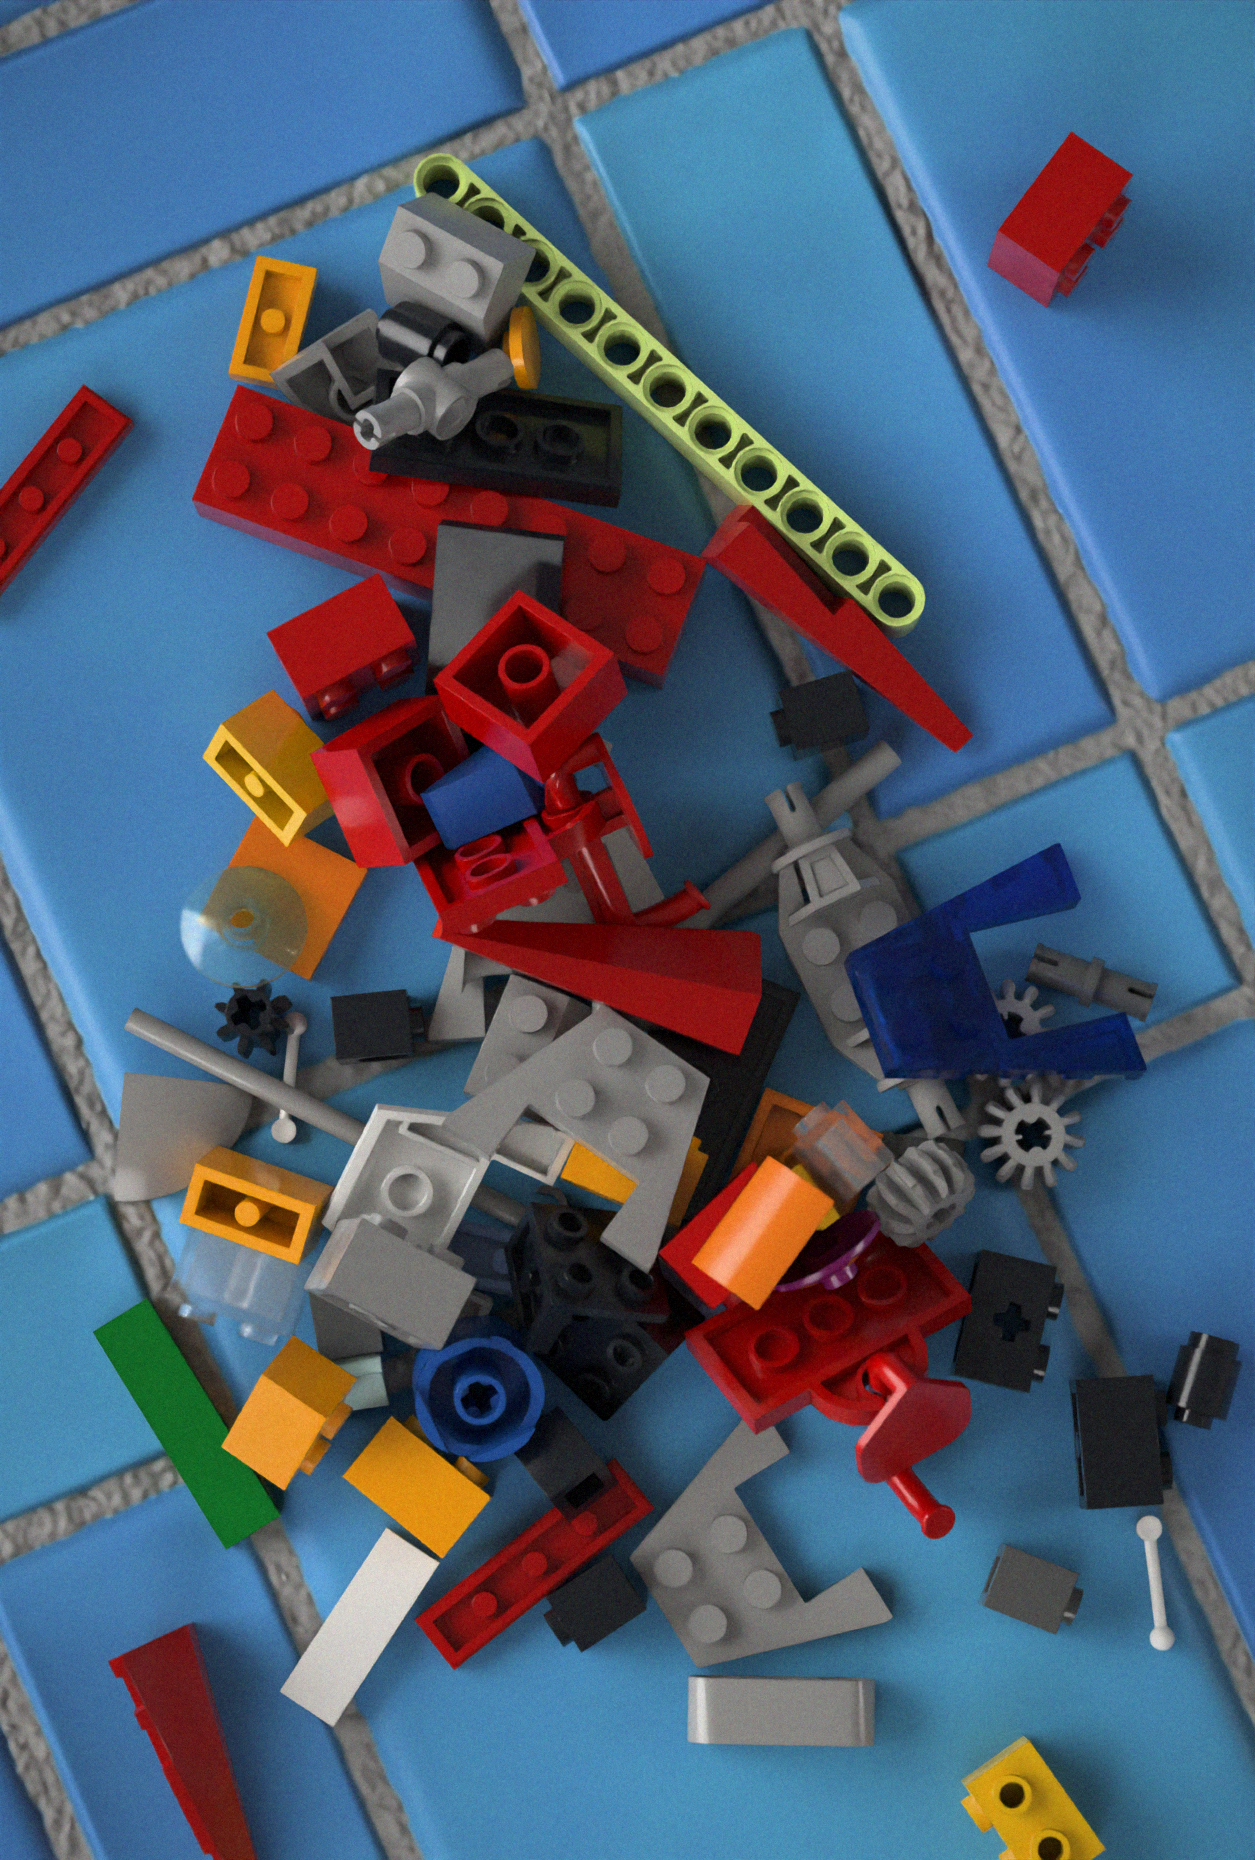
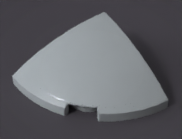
M368 308L293 356L269 375L281 392L295 406L353 427L354 422L358 420L356 414L363 409L373 406L377 369L382 368L403 372L405 368L380 356L378 341L375 335L379 319L374 310Z
M125 1072L118 1132L114 1201H149L169 1196L189 1187L195 1165L200 1159L217 1145L230 1150L233 1149L248 1122L254 1095L229 1084Z

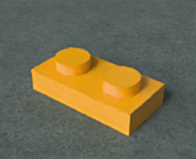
M257 255L228 371L230 379L280 390L269 374L301 352L319 279L317 268Z

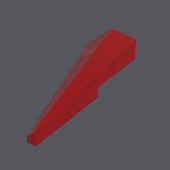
M737 505L725 517L699 557L706 559L708 564L844 669H850L853 676L953 753L959 751L974 736L852 598L834 597L753 505Z
M438 918L431 936L598 1004L612 1007L719 1051L738 1056L762 997L761 935L752 931L496 919L491 925L478 932L462 934L459 931L448 936L440 918Z
M194 1621L109 1660L108 1663L115 1678L123 1677L136 1707L134 1715L141 1729L147 1731L162 1765V1771L204 1855L211 1853L213 1860H258Z

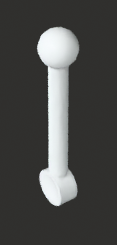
M291 1012L284 1018L295 1031L294 1034L287 1037L283 1082L294 1088L300 1035L306 1031L308 1026L306 1017L300 1012ZM281 1109L279 1119L272 1126V1136L280 1143H288L295 1138L297 1129L294 1122L291 1121L292 1115Z
M1148 1515L1138 1520L1136 1533L1140 1539L1144 1540L1155 1627L1150 1633V1642L1155 1649L1165 1651L1173 1646L1175 1635L1171 1628L1167 1626L1157 1538L1160 1537L1163 1527L1158 1518Z

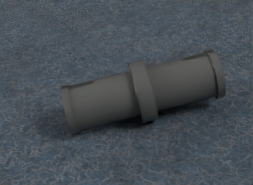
M1039 942L1025 981L1029 983L1034 982L1079 998L1078 1005L1089 1008L1090 1004L1094 1003L1132 1016L1144 1023L1158 986L1157 983H1149L1104 967L1105 960L1093 957L1092 962L1051 949Z

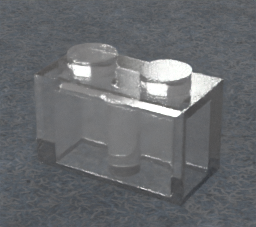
M844 1100L840 1101L832 1110L824 1101L820 1102L792 1130L799 1140L794 1143L790 1151L841 1207L896 1158Z
M190 1226L166 1297L182 1302L178 1315L211 1326L215 1325L218 1315L242 1322L238 1335L275 1346L278 1334L288 1338L295 1335L308 1296V1291L303 1288L315 1265L305 1261L297 1265Z

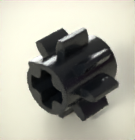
M262 978L258 982L256 990L245 989L237 981L233 982L235 994L228 1003L219 1002L215 1003L214 1006L226 1017L228 1023L220 1027L216 1032L218 1037L223 1042L232 1041L240 1037L237 1044V1052L245 1059L249 1058L254 1047L264 1048L269 1054L275 1056L277 1052L274 1043L281 1034L292 1035L295 1031L282 1017V1013L288 1011L293 1006L292 1002L286 995L278 996L270 1001L272 985L267 979ZM257 1007L262 1012L259 1015L262 1025L252 1030L248 1026L250 1023L248 1012Z

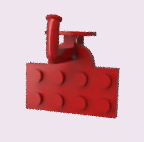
M598 731L590 734L545 783L546 807L541 811L455 849H446L442 841L413 860V864L448 936L459 931L462 934L478 932L491 925L496 920V915L519 904L522 907H531L550 899L556 893L557 887L569 882L560 863L561 860L567 857L596 924L671 928L689 919L703 908L705 910L711 908L710 902L691 880L686 879L683 882L685 887L675 894L632 913L601 837L625 827L630 839L644 860L654 856L633 802ZM598 764L607 788L595 793L588 790H579L573 774Z
M878 1230L869 1247L854 1261L858 1267L857 1274L842 1286L826 1290L822 1283H818L807 1288L781 1292L772 1290L758 1310L742 1300L731 1310L728 1308L685 1332L687 1349L755 1435L810 1404L828 1419L850 1426H869L855 1447L859 1474L868 1483L885 1481L912 1516L920 1523L921 1530L927 1538L940 1539L951 1531L956 1520L955 1512L950 1506L941 1504L912 1470V1465L954 1441L965 1430L971 1419L970 1390L963 1382L929 1378L928 1347L924 1339L972 1312L971 1295L925 1242L911 1249L906 1245L898 1246L891 1237L887 1238Z

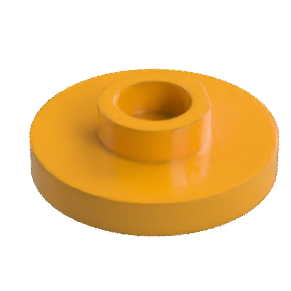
M529 306L514 307L510 315L509 331H504L503 352L507 354L513 364L514 376L521 390L536 389L539 385L541 374L540 341L536 320Z

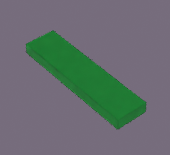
M149 1298L144 1299L93 1331V1334L225 1550H228L282 1516L256 1471L221 1447L230 1429Z

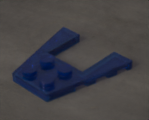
M1060 843L1051 845L848 954L843 964L885 1079H966L969 1074H999L1001 1079H1025L1027 1075H1062L1063 1080H1092L1095 1075H1124L1125 1080L1140 1079L1146 1072L1147 1066L1126 1012L1011 1040L1007 1036L970 933L1075 909L1081 900V896Z

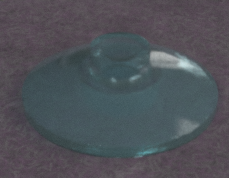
M231 867L209 876L192 892L185 904L181 917V938L191 963L208 979L232 988H254L278 979L298 960L307 938L306 911L296 890L278 874L259 867ZM240 911H247L254 916V920L246 928H236L230 923L234 914Z

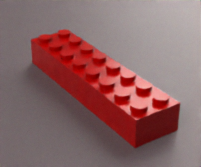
M237 385L192 497L199 516L366 579L379 573L387 587L432 603L438 524L442 519L567 535L560 617L614 652L622 675L662 690L704 582L707 568L706 559L537 496L368 471L370 450L358 441L353 427Z

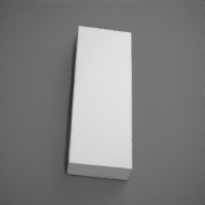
M387 1527L280 1692L334 1727L440 1562Z

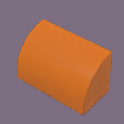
M767 1156L695 1256L692 1263L758 1310L835 1201L780 1162Z

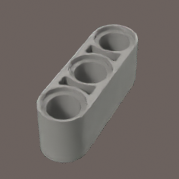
M688 1676L687 1742L732 1745L874 1746L875 1679L854 1677Z

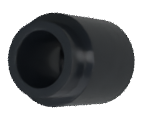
M402 301L393 308L386 310L376 327L375 335L378 341L380 356L405 369L411 363L423 357L432 358L441 367L452 362L463 365L470 358L472 349L471 339L462 332V328L458 323L410 301Z
M1190 1331L1187 1345H1180L1166 1394L1167 1405L1176 1408L1173 1420L1207 1430L1211 1429L1213 1419L1227 1420L1242 1362L1236 1360L1240 1348L1239 1344L1212 1335Z

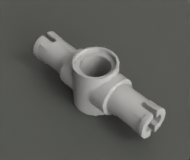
M495 348L463 365L452 362L441 367L432 358H419L411 363L397 379L390 399L363 409L356 414L358 420L354 422V433L358 441L369 450H375L405 433L418 435L426 430L439 440L450 439L459 433L469 422L476 409L478 398L510 385L512 380L509 378L514 373L513 364L505 352Z

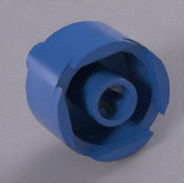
M488 1314L484 1316L462 1317L456 1320L441 1350L418 1348L415 1353L412 1386L416 1413L422 1430L437 1448L448 1454L451 1452L467 1457L469 1461L489 1462L509 1456L528 1442L535 1431V1426L544 1406L545 1390L537 1357L533 1352H524L521 1334L516 1328L506 1323L504 1319L497 1315ZM480 1381L483 1386L487 1385L488 1391L482 1395H477L473 1388H468V1385Z

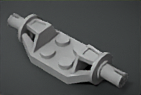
M801 782L791 783L785 787L784 794L793 812L789 809L780 789L764 798L789 847L784 851L785 855L769 865L773 874H778L777 936L832 1049L877 1081L876 1087L879 1093L886 1092L895 1087H898L899 1091L906 1089L927 1132L928 1140H932L946 1132L936 1109H938L948 1132L966 1123L964 1118L961 1117L940 1074L941 1071L945 1070L943 1064L959 1056L956 1047L950 1048L947 991L892 878L850 841L853 835L848 827L831 833L829 830L822 831L802 790ZM796 867L800 868L811 902L806 906L796 874ZM875 1037L878 1039L898 1069V1073L895 1074L870 1039Z

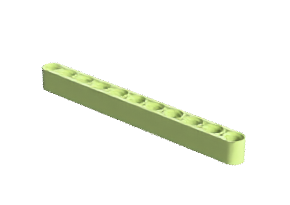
M437 153L429 155L419 163L413 178L416 198L427 194L426 190L429 185L436 180H451L457 184L459 189L447 200L483 220H492L499 223L503 227V231L537 249L533 261L544 264L549 272L538 282L524 281L517 303L520 306H529L535 320L736 505H753L835 596L852 598L888 638L903 637L915 629L921 618L926 597L923 586L914 575L461 160L450 154ZM582 302L590 306L594 314L585 323L572 324L564 320L560 312L569 303ZM626 343L635 347L639 356L633 363L620 366L610 362L605 353L614 344ZM670 384L682 391L684 399L678 405L667 408L656 404L650 397V394L658 386ZM706 426H719L726 431L730 440L722 448L715 450L707 449L697 441L696 434ZM762 467L771 472L775 483L768 490L753 491L745 486L741 476L749 468ZM796 509H809L816 513L821 525L814 532L807 534L798 533L788 524L787 516ZM840 551H855L865 560L866 569L858 575H844L835 568L832 559ZM898 592L905 595L911 602L912 611L905 617H889L881 610L878 600L885 593Z

